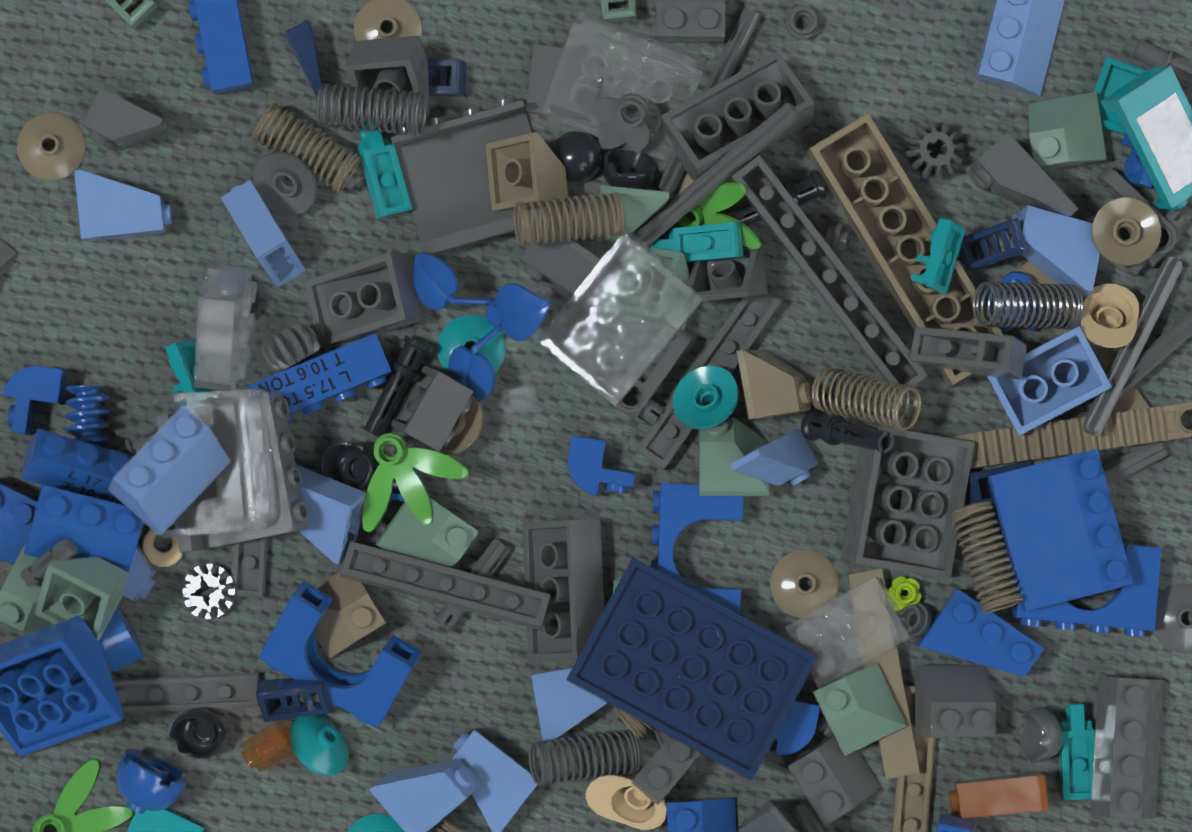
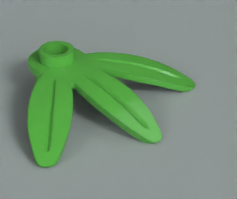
M738 182L721 184L677 221V225L679 227L740 222L731 216L718 212L728 209L739 202L746 193L745 186ZM741 222L743 246L751 249L760 248L759 238L749 227Z
M396 433L381 435L375 441L373 447V454L379 466L372 476L365 495L362 515L364 531L372 532L382 519L391 498L394 479L409 509L424 525L429 526L433 522L431 501L422 480L413 468L433 476L450 479L466 478L468 476V469L455 458L440 451L417 447L408 448L403 437ZM391 443L396 446L397 453L395 456H390L386 453L385 448L387 444Z
M92 758L69 780L58 799L54 814H46L38 818L34 823L32 832H43L44 828L49 825L54 826L57 832H105L128 821L133 817L134 811L128 807L111 806L96 808L74 815L88 797L99 772L100 762L98 759Z

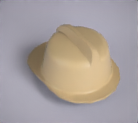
M1118 284L1096 286L1084 301L1081 330L1085 337L1096 345L1106 348L1125 346L1133 340L1136 333L1139 302L1131 291Z
M638 773L630 774L626 777L616 775L600 776L591 781L586 789L587 803L596 814L640 830L655 829L663 823L667 814L664 799L657 805L631 784Z

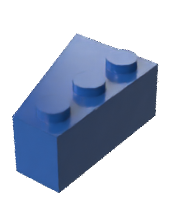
M953 589L932 620L928 631L921 636L915 645L1021 677L1026 676L1044 650L1039 644L994 613H981L979 603L959 589Z

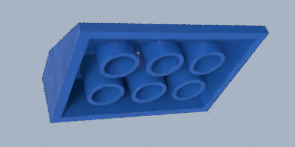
M1098 449L988 477L1011 565H1013L1012 570L1015 572L1014 578L1018 580L1016 585L1020 587L1018 593L1022 594V598H1024L1021 602L1023 612L1134 584Z
M80 615L0 645V731L20 757L123 719L124 713L100 643Z

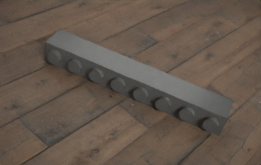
M760 155L755 156L729 178L733 182H738L745 186L746 193L744 197L882 378L886 382H896L899 385L903 384L914 387L927 377V373L919 363L910 361V351Z

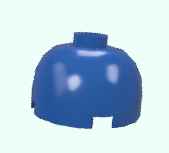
M127 749L116 770V785L120 795L127 800L126 806L141 814L145 813L146 810L160 811L167 809L178 799L188 779H180L183 774L180 769L152 754V760L138 757L141 750Z

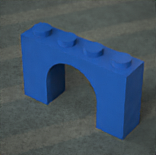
M661 483L660 491L653 490V511H659V525H652V545L658 546V559H651V567L740 615L741 590L706 589L689 584L676 570L673 562V546L679 533L693 522L700 520L742 521L744 496H699V484Z
M1123 545L1134 584L1117 588L1113 597L1097 609L1081 610L1065 601L1023 612L1020 602L1013 605L1012 617L1021 618L1020 625L1041 627L1042 620L1054 621L1055 629L1076 630V624L1090 625L1089 632L1110 634V627L1124 628L1123 635L1144 637L1145 630L1155 631L1162 548Z
M303 581L291 596L258 658L266 662L272 669L281 671L294 680L324 681L329 701L332 705L343 708L356 716L362 723L369 724L378 729L420 658L422 651L392 635L369 670L361 673H346L332 667L318 650L316 631L333 598Z

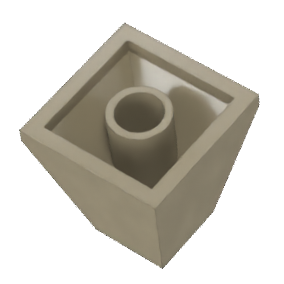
M528 133L485 144L492 212L514 210L515 203L520 201L526 204L528 200L534 203L535 200L542 202L543 199H546L549 202L551 198L557 201L559 197L563 200L568 197L566 169L538 133Z
M769 350L736 351L749 420L776 418L811 410L812 388L806 382L804 375Z
M339 572L315 587L333 598L316 631V638L329 659L388 623L364 583L342 578Z

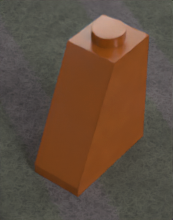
M1038 772L953 782L954 790L948 791L951 811H957L958 817L961 818L1049 810L1045 777Z

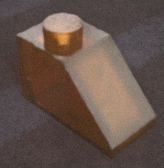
M281 720L244 741L242 744L245 750L241 753L251 769L257 767L258 771L262 772L292 754L294 750L291 745L290 735Z

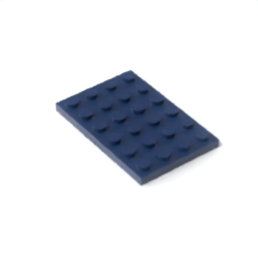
M632 558L566 681L752 781L818 656L645 563Z

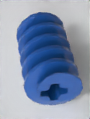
M67 386L66 391L76 395V397L67 400L66 405L76 410L65 415V419L75 423V425L65 428V433L74 436L76 440L96 446L108 441L109 437L99 433V430L109 427V423L101 420L100 416L110 413V409L100 406V402L109 400L110 395L100 392V389L103 387Z

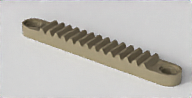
M1192 403L1111 413L1101 435L1097 437L1083 431V423L1086 417L1046 422L1020 436L1013 427L947 438L975 442L970 469L1072 455L1094 449L1100 451L1191 438L1192 430H1188L1182 425L1181 416L1185 411L1192 410Z

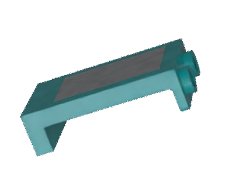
M1152 67L1100 102L1106 113L1118 114L1159 198L1152 202L1155 209L1175 211L1188 203L1187 198L1192 196V108L1172 67Z

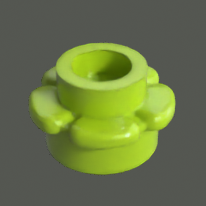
M897 577L892 581V586L888 589V599L900 610L907 605L916 606L922 596L919 592L920 585L914 578ZM903 590L908 591L907 596H902L901 593Z

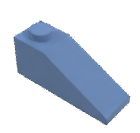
M797 428L730 464L733 471L776 486H780L789 480L794 486L810 477L811 475L808 470L819 463L802 432Z

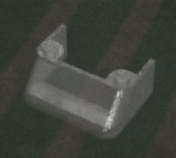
M260 389L172 394L151 398V405L183 403L186 408L211 429L231 461L216 477L217 498L202 500L195 507L193 515L194 528L166 530L163 533V538L265 529L274 526L278 522L281 515L280 495L262 393H265Z

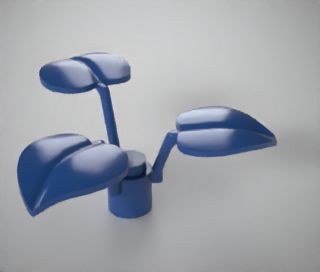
M427 252L417 253L414 260V289L417 297L426 307L440 310L446 307L448 301L451 304L488 305L486 319L494 328L473 345L471 351L464 346L455 348L450 355L448 363L450 378L472 390V394L481 402L491 394L494 388L495 371L490 361L485 356L478 354L479 349L497 333L502 331L515 341H524L530 338L544 321L551 301L536 295L526 287L516 283L503 285L499 289L496 299L493 296L487 299L457 298L453 294L458 289V280L448 264Z

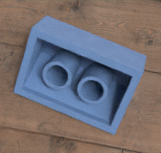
M994 0L974 80L1040 97L1065 0Z
M1079 325L1027 352L1021 380L987 376L1019 436L1112 388Z
M183 405L112 478L108 490L161 536L231 461L211 429Z

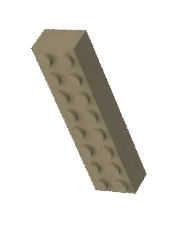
M869 113L809 148L807 152L808 157L914 332L915 327L1003 335L999 327H984L976 321L973 313V297L976 289L958 259L956 260L946 295L939 294L927 286L911 280V274L922 275L926 271V265L916 261L918 255L930 256L931 234L937 225ZM979 297V313L983 320L981 315V297ZM984 304V315L987 322H989L988 309ZM936 367L948 388L972 374Z

